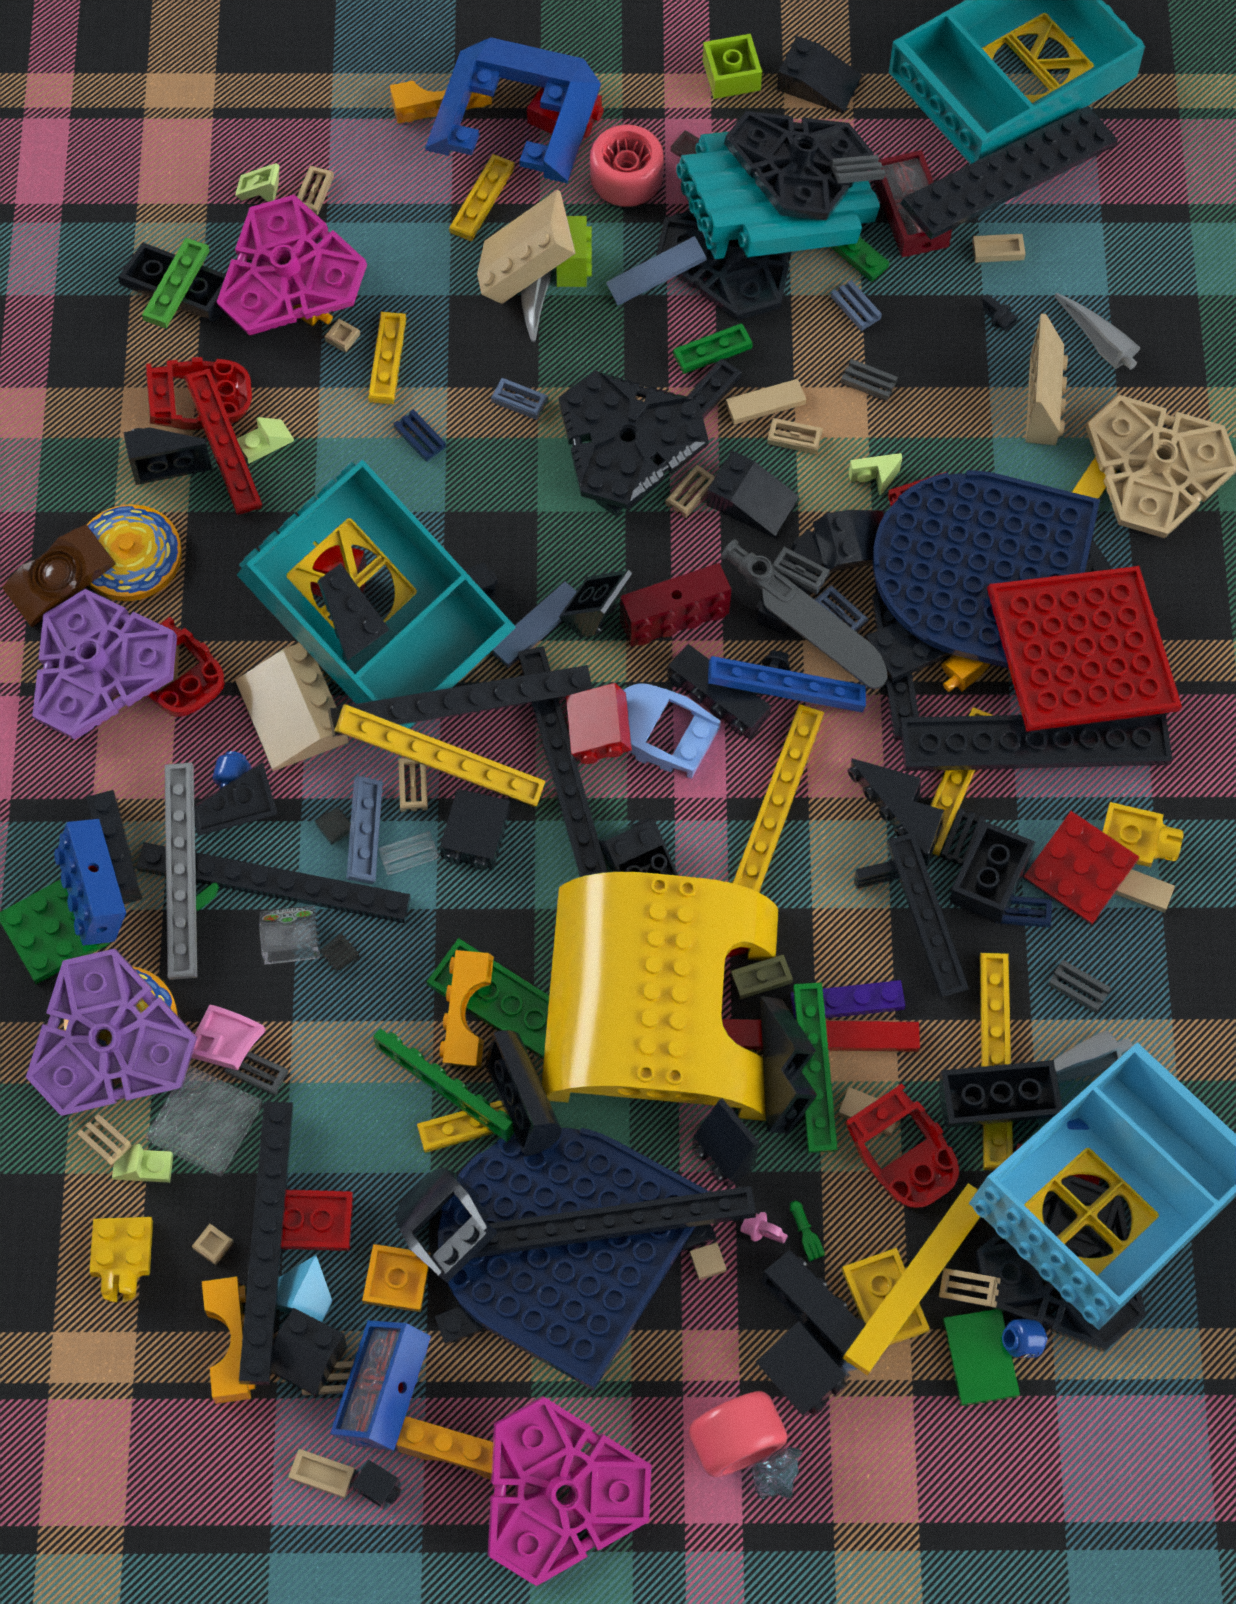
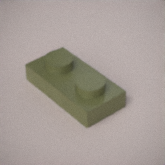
M784 954L731 971V977L739 999L779 988L793 982Z

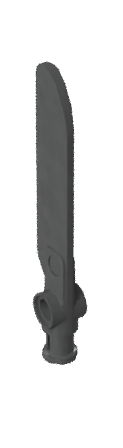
M736 539L726 546L720 556L721 559H727L738 568V572L745 577L750 587L762 590L764 606L771 613L867 687L874 690L880 689L887 681V668L882 656L869 641L776 571L768 558L757 556L753 552L749 554L738 545ZM761 570L764 574L757 575L753 571Z

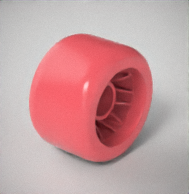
M625 124L611 127L597 137L590 152V180L594 190L603 200L615 206L634 207L646 203L659 191L664 176V153L661 143L654 134L643 127Z
M763 1391L747 1393L720 1404L698 1417L689 1427V1436L706 1473L714 1478L745 1469L774 1454L787 1442V1432L770 1396Z

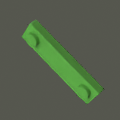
M189 238L184 239L142 314L143 321L163 328L168 327L210 252L209 245Z

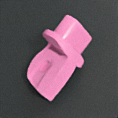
M765 1212L756 1213V1218L744 1219L740 1230L742 1233L750 1235L751 1240L754 1242L764 1236L784 1244L788 1237L780 1227L767 1222V1214Z

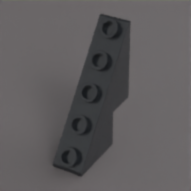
M852 758L851 767L847 769L851 780L854 783L859 782L867 800L870 803L874 801L879 808L878 811L882 819L893 825L897 837L911 832L915 833L925 865L928 867L944 823V810L917 802L921 791L920 777Z
M761 996L760 1011L767 1130L773 1133L790 1134L817 1096L802 1073V1070L816 1050L782 999Z

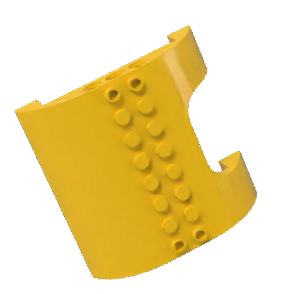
M608 872L586 875L560 886L558 891L542 1073V1086L548 1100L568 1103L570 1092L715 1106L723 1098L729 1107L738 1108L739 1119L766 1121L763 1058L739 1046L728 1036L723 1027L721 1012L724 964L728 953L732 949L746 947L749 948L748 960L764 961L776 957L778 907L776 904L757 891L730 882L643 872Z

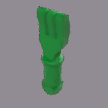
M797 1200L792 1201L790 1212H792L798 1231L802 1233L801 1243L808 1261L810 1262L825 1256L818 1236L809 1229L811 1224L808 1223L803 1205Z

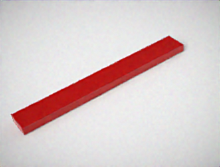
M722 1019L726 1033L736 1044L745 1049L763 1050L761 1020ZM826 1021L828 1051L919 1052L920 1050L919 1022Z

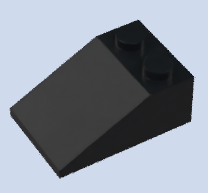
M796 36L778 72L777 90L844 114L860 83L862 74L819 43Z
M150 427L135 428L131 431L123 432L128 459L136 485L212 470L206 440L203 438Z
M731 451L707 490L706 505L776 538L799 500V496L755 461Z
M844 510L826 513L814 521L813 526L824 567L833 572L872 565L874 540L879 524L884 516L883 510Z
M624 570L586 577L559 618L579 637L595 636L603 628L602 623L606 617L616 609V603L620 596H622L632 572Z
M722 1098L716 1103L694 1134L692 1143L694 1147H692V1150L700 1161L705 1160L710 1165V1172L718 1183L723 1182L729 1188L755 1168L759 1141Z

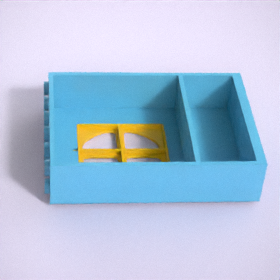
M1137 1042L987 1176L969 1204L980 1217L984 1218L996 1230L1000 1237L1006 1239L1017 1250L1018 1254L1039 1272L1044 1280L1049 1281L1067 1302H1070L1082 1313L1087 1322L1093 1324L1099 1330L1236 1197V1134ZM1080 1118L1088 1125L1089 1129L1070 1130L1067 1128V1122ZM1077 1174L1093 1175L1108 1182L1109 1189L1093 1204L1085 1206L1062 1184L1061 1180ZM1049 1191L1055 1192L1077 1214V1218L1058 1236H1055L1044 1225L1043 1202ZM1116 1196H1122L1127 1201L1131 1212V1230L1126 1241L1120 1240L1097 1217V1214ZM1084 1226H1090L1113 1248V1253L1101 1258H1082L1076 1256L1065 1244Z

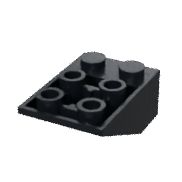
M645 818L599 839V844L612 872H643L678 876L653 818Z

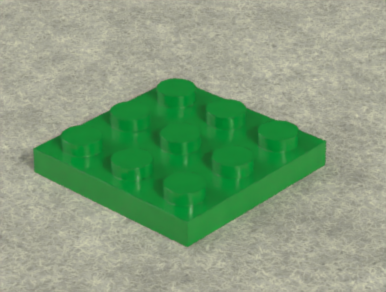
M61 879L0 912V923L35 984L58 973L63 960L92 954L110 944L109 942L82 945L80 935L77 936L74 930V913L69 911L67 903L68 892L67 888H63Z

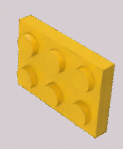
M897 1248L842 1267V1272L860 1317L866 1324L906 1270ZM920 1304L915 1308L890 1345L929 1331L930 1328Z

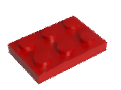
M286 1190L281 1249L350 1251L353 1192Z

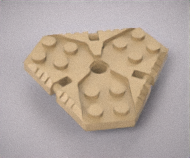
M1118 395L1090 420L1085 428L1096 455L1099 469L1105 474L1103 481L1107 487L1118 525L1165 538L1198 508L1200 501L1205 502L1236 473V456L1224 425L1176 412L1173 417L1166 415V408ZM1163 424H1164V425H1167V426H1171V428H1170V429L1163 428ZM1115 470H1120V473L1115 474Z

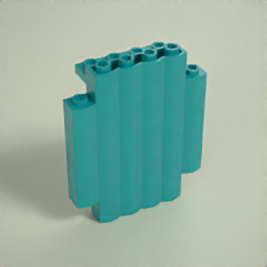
M730 131L700 135L699 143L696 144V154L681 155L680 162L676 167L677 176L682 180L681 192L686 196L689 202V209L696 217L698 229L702 231L706 239V246L711 250L715 259L724 258L729 240L738 239L739 246L743 248L747 257L855 244L862 230L861 224L875 222L880 208L877 195L871 190L869 181L855 182L848 189L847 194L827 221L781 216L756 185V179L748 175L746 170L725 146V137Z

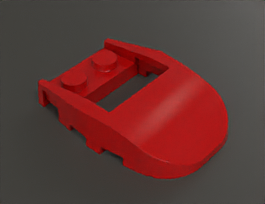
M192 357V361L185 362L170 360L166 362V366L152 368L151 363L146 364L150 424L184 430L204 429L199 417L192 419L176 415L173 378L185 379L187 374L209 368L231 424L238 421L246 414L252 401L251 380L248 372L243 366L230 360L217 359L215 362L203 361L202 357Z
M169 617L160 625L173 630L177 635L176 646L182 643L198 660L199 664L160 692L152 691L147 697L167 714L173 717H183L199 710L220 694L224 688V674L218 661L213 658L204 642L200 643L187 629L180 630L177 628L174 619Z
M900 1084L846 1120L845 1124L862 1162L888 1194L904 1206L924 1207L933 1203L954 1187L959 1175V1166L952 1148L948 1147L942 1135L944 1132L942 1128L925 1112L926 1109L918 1101L914 1103L904 1093L903 1089L906 1087ZM910 1114L926 1140L881 1169L864 1143Z

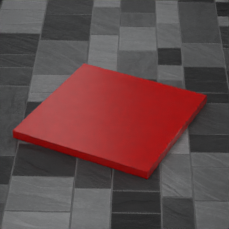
M1139 566L988 585V595L1026 731L1178 712L1181 710L1180 698Z

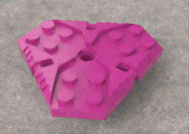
M290 195L249 208L235 248L238 257L237 260L231 259L217 304L248 335H253L270 330V328L274 329L288 323H295L298 318L305 317L309 319L312 316H319L323 313L326 314L330 311L353 306L367 263L334 230L329 232L327 224L297 196ZM297 304L302 305V307L296 309L293 306Z
M544 1396L494 1423L491 1483L495 1487L494 1495L490 1497L488 1556L535 1586L540 1585L588 1557L586 1552L593 1547L599 1551L649 1522L652 1465L604 1434L600 1433L598 1435L593 1432V1427ZM585 1441L592 1445L587 1454L580 1450ZM507 1485H515V1495H506ZM568 1485L570 1489L568 1497L564 1500H557L556 1492L558 1488ZM586 1529L589 1536L580 1541L576 1534Z

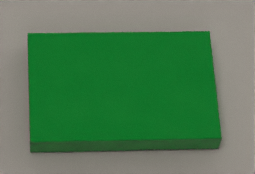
M995 1309L943 1318L961 1407L1019 1397L1020 1392L1012 1356L1002 1343V1334L1005 1329L1002 1312Z

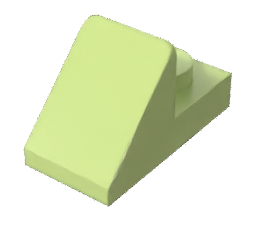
M275 163L241 175L235 195L241 201L258 195L267 202L275 200L279 185V165Z
M258 417L256 418L258 428L237 438L241 451L248 463L294 441V438L281 419Z
M902 454L851 460L849 467L850 482H867L871 479H876L879 495H882L900 471Z
M141 1144L132 1145L114 1163L112 1179L170 1183L173 1153L169 1151L143 1150Z

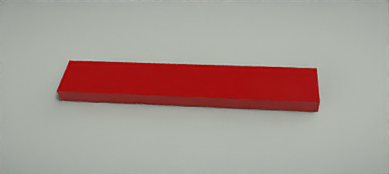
M210 368L185 375L187 387L236 514L239 515L262 508V502Z

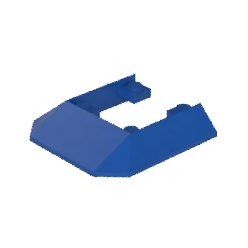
M491 37L460 51L425 150L449 156L451 151L473 155L479 138V130L460 126L472 92L493 97L500 78L543 87L545 89L540 101V108L560 113L548 146L526 141L520 158V167L544 172V178L568 184L601 87L600 81L583 58Z

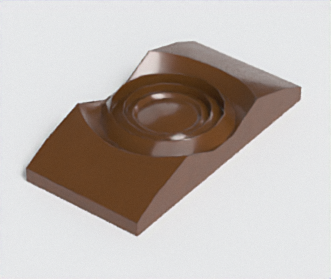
M83 525L57 538L48 551L40 557L23 564L7 580L2 588L28 624L33 627L43 619V614L76 595L116 565V563L87 525Z

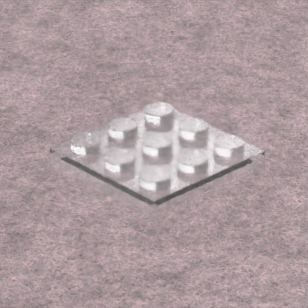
M189 1065L182 1088L172 1090L145 1138L146 1141L222 1177L263 1102L261 1099Z

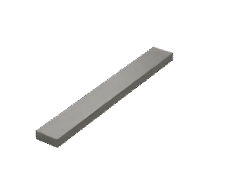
M192 763L165 765L168 978L174 980L197 978L194 765Z

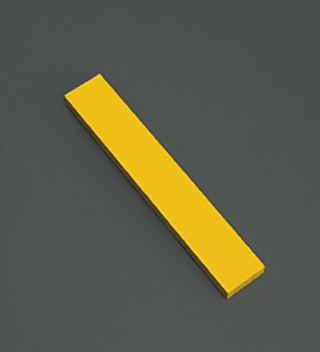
M973 707L969 716H992V714ZM945 770L930 805L944 810V823L933 851L935 855H940L975 770Z

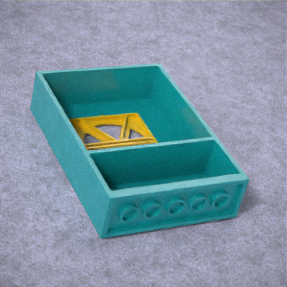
M965 0L893 41L889 74L969 164H972L1094 103L1135 79L1138 75L1145 45L1139 37H1136L1131 32L1127 24L1116 16L1112 8L1102 0ZM1038 35L1031 51L1017 38L1018 36ZM1048 38L1059 42L1066 49L1070 57L1037 59ZM1006 43L1049 91L1038 95H1024L993 61L997 50ZM1048 69H1070L1067 78L1062 84H1059L1047 71Z
M362 459L355 465L352 461L335 478L338 482L332 479L316 495L319 498L318 500L313 496L297 512L299 517L294 513L278 529L280 534L274 531L258 547L261 550L260 552L256 548L250 552L239 564L242 569L238 572L237 576L355 704L453 688L516 627ZM336 545L340 546L347 573L359 588L380 568L386 565L393 579L395 590L392 609L383 620L390 630L347 662L344 660L340 641L336 637L333 621L328 618L330 613L327 611L326 605L322 608L317 606L310 587L311 582L318 583L317 581L325 575L312 569L315 560L326 549ZM351 545L363 547L377 556L359 574L357 573ZM414 723L405 724L401 726L410 728Z

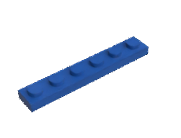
M711 656L709 660V684L862 713L866 707L865 685Z

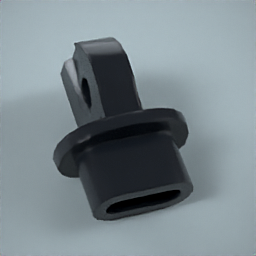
M988 294L982 298L983 310L993 319L991 323L993 327L999 326L1002 330L1006 331L1017 321L1018 317L1011 312L1012 308L1009 305L1002 306Z
M771 650L768 656L763 658L762 666L789 671V654Z

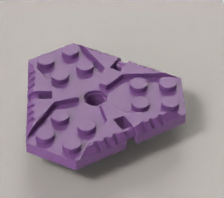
M84 589L43 614L39 661L42 663L43 669L37 670L32 717L36 721L74 740L92 730L94 726H98L104 720L110 719L112 715L118 714L120 708L125 705L128 707L133 705L135 701L141 700L142 697L149 695L150 692L156 691L173 680L177 642L176 633L135 612L129 615L125 607ZM116 695H121L120 697L113 700V697H115Z
M117 949L67 959L62 962L46 1012L50 1014L48 1024H42L26 1075L30 1083L61 1116L115 1104L119 1099L125 1098L128 1101L182 1088L197 1036L161 997H155L151 992L153 990L151 986L147 984ZM142 1000L149 1006L143 1012L136 1006ZM61 1018L69 1020L66 1030L58 1028ZM103 1030H108L112 1035V1041L107 1046H103L99 1041V1035ZM121 1078L123 1087L115 1089L113 1079Z

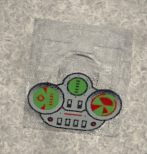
M315 905L260 911L261 953L265 965L320 958Z

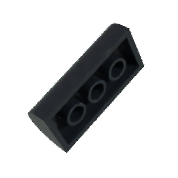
M142 242L119 274L120 285L152 298L175 254ZM202 265L178 308L207 320L216 321L223 313V310L217 304V299L226 274Z
M512 1030L494 1032L485 1062L486 1069L502 1102L505 1113L512 1119L514 1134L524 1157L540 1153L559 1139L562 1129L519 1033Z
M1054 1060L941 1070L940 1103L943 1120L947 1128L1053 1118L1063 1109Z

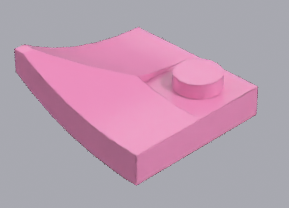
M209 1005L195 1032L197 1041L191 1058L238 1070L251 1047L264 1034L266 1029L263 1025L245 1016Z

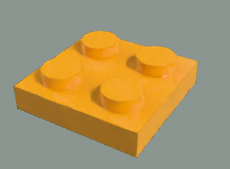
M373 1244L362 1299L363 1304L421 1312L429 1266L409 1249Z

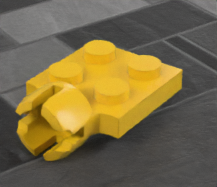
M1112 802L1109 803L1102 831L1138 855L1140 858L1136 864L1151 867L1152 862L1157 858L1176 861L1179 857L1184 836L1182 830L1167 827L1163 824L1164 814Z
M152 1217L93 1219L89 1272L91 1277L101 1278V1294L105 1300L117 1303L119 1288V1293H123V1302L131 1301L136 1296L138 1278L150 1275Z

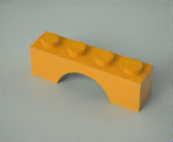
M414 81L390 85L391 102L397 123L436 117L446 90L428 91L419 87ZM472 92L466 109L492 104V97Z
M456 950L455 957H451L449 971L450 974H453L452 985H448L446 991V1001L450 1002L449 1011L444 1014L443 1029L446 1030L445 1041H442L440 1044V1058H443V1063L447 1065L481 1068L484 1040L471 1031L467 1024L465 1013L470 997L478 989L491 985L494 956L489 953Z
M237 1277L202 1281L204 1310L207 1316L224 1323L229 1328L231 1335L227 1354L219 1363L210 1368L212 1398L216 1404L251 1399L250 1390L255 1389V1385L239 1383L245 1317L242 1303H246L245 1285H240Z
M405 1417L396 1444L398 1452L423 1460L451 1463L469 1469L491 1480L493 1442L411 1417Z

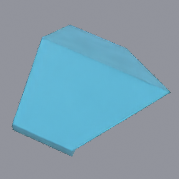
M314 1255L279 1277L276 1309L290 1314L293 1308L323 1322L332 1303V1298L317 1256Z

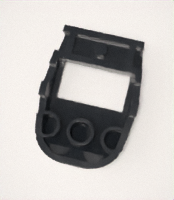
M441 1167L430 1172L407 1194L400 1203L395 1218L411 1251L448 1283L497 1235V1231L487 1224L486 1219L489 1215L486 1209L481 1206L477 1198L479 1195L476 1191L469 1187L459 1175ZM456 1194L472 1217L431 1256L415 1236V1233Z

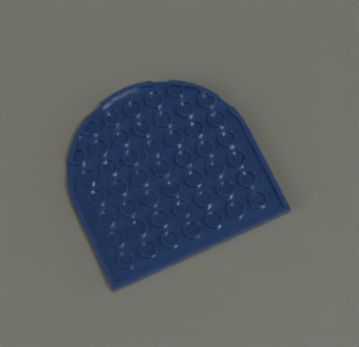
M967 470L966 473L951 475L947 472L927 478L902 493L898 500L886 511L879 524L872 552L873 573L878 591L896 620L907 631L926 644L946 653L1009 669L988 595V585L1085 573L1100 499L986 471Z
M561 1128V1136L552 1146L540 1153L524 1157L515 1134H513L508 1142L501 1138L497 1140V1144L488 1148L482 1154L478 1153L459 1174L464 1182L479 1195L477 1198L489 1215L486 1219L487 1224L710 1192L622 1143L585 1128L580 1130ZM456 1194L442 1207L438 1229V1249L472 1217ZM696 1226L472 1258L448 1282V1285L463 1309L481 1326L594 1391Z

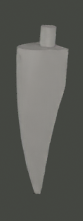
M551 271L520 291L522 309L531 342H536L541 309L551 280Z
M1055 293L1054 297L1091 340L1098 353L1115 369L1123 364L1130 370L1136 366L1137 362L1132 357L1140 350V347L1133 340L1095 312L1059 293Z
M1105 1030L1069 1049L1054 1059L1058 1083L1099 1074L1107 1070L1122 1056V1052L1132 1047L1130 1039L1125 1038L1117 1042L1114 1036Z

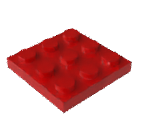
M1070 811L1026 872L1024 879L1092 925L1140 857Z

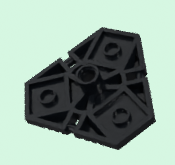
M746 111L726 135L724 141L725 146L746 170L748 175L756 179V185L781 216L827 221L843 197H845L848 189L855 183H838L830 167L831 160L874 155V152L850 123L804 117L801 123L793 122V116Z
M687 211L664 218L656 256L695 236L707 258L706 261L677 275L678 278L680 277L682 281L688 283L692 288L697 287L701 295L714 302L716 306L721 307L724 312L737 321L781 308L789 270L788 261L791 260L792 252L747 257L743 248L739 246L738 239L729 240L725 257L715 259L711 250L706 246V239L702 231L698 229L694 213Z
M592 371L558 397L568 444L573 446L571 448V457L580 495L585 498L628 509L664 480V473L667 471L671 474L707 447L709 443L699 401L694 398L680 394L676 395L673 392H665V390H658L655 387L644 388L641 387V383H633L630 380H623V378H616L598 371ZM637 398H645V401L637 400ZM656 460L660 463L658 466L654 463Z
M1073 1175L1061 1181L1085 1206L1093 1204L1108 1190ZM1049 1191L1046 1194L1042 1209L1044 1225L1055 1236H1058L1077 1218V1214L1055 1192ZM1116 1196L1097 1214V1217L1120 1240L1126 1241L1129 1233L1121 1196ZM1084 1226L1065 1244L1076 1256L1082 1258H1101L1113 1253V1248L1090 1226ZM996 1234L975 1252L979 1274L1001 1278L1000 1284H997L999 1293L998 1296H995L997 1305L991 1308L1013 1315L1016 1318L1036 1320L1041 1324L1051 1327L1050 1331L1069 1337L1100 1351H1106L1146 1317L1140 1289L1098 1330L1093 1324L1087 1322L1082 1313L1070 1302H1067L1049 1281L1044 1280L1039 1272L1027 1260L1023 1259L1006 1239ZM981 1281L982 1287L989 1288L990 1282ZM983 1293L984 1299L987 1300L988 1294ZM1048 1305L1057 1309L1055 1316L1045 1313Z

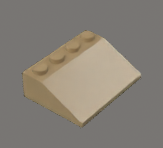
M559 190L554 191L484 241L477 272L482 295L503 304L575 254Z
M1046 314L1040 315L1030 355L1025 442L1056 445L1058 436H1063L1065 421L1060 420V416L1064 414L1066 399L1061 397L1062 392L1066 391L1067 377H1063V370H1067L1068 355H1064V344Z
M300 643L282 649L235 680L273 771L348 743L346 735L335 737L332 735L328 709L335 708V702L317 661Z

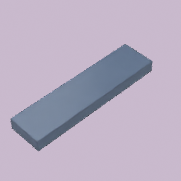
M694 236L607 281L606 284L616 304L620 305L706 261L707 258Z
M566 582L561 584L515 625L516 628L491 653L507 668H510L519 660V651L531 649L563 621L559 616L576 591Z
M357 776L354 779L347 880L371 885L376 882L383 781Z

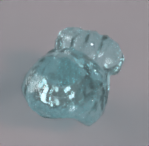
M782 1449L773 1455L770 1461L758 1462L753 1467L752 1475L755 1489L761 1499H764L767 1495L770 1497L779 1495L788 1500L791 1498L793 1482L799 1473L798 1459L803 1453L800 1449Z

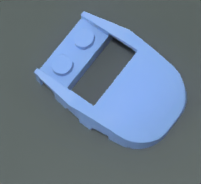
M642 683L624 689L627 699L632 749L629 752L636 756V760L644 764L649 762L669 772L675 768L687 772V777L692 779L720 729L721 721L688 697L664 688ZM669 701L691 711V714L694 715L673 755L646 743Z

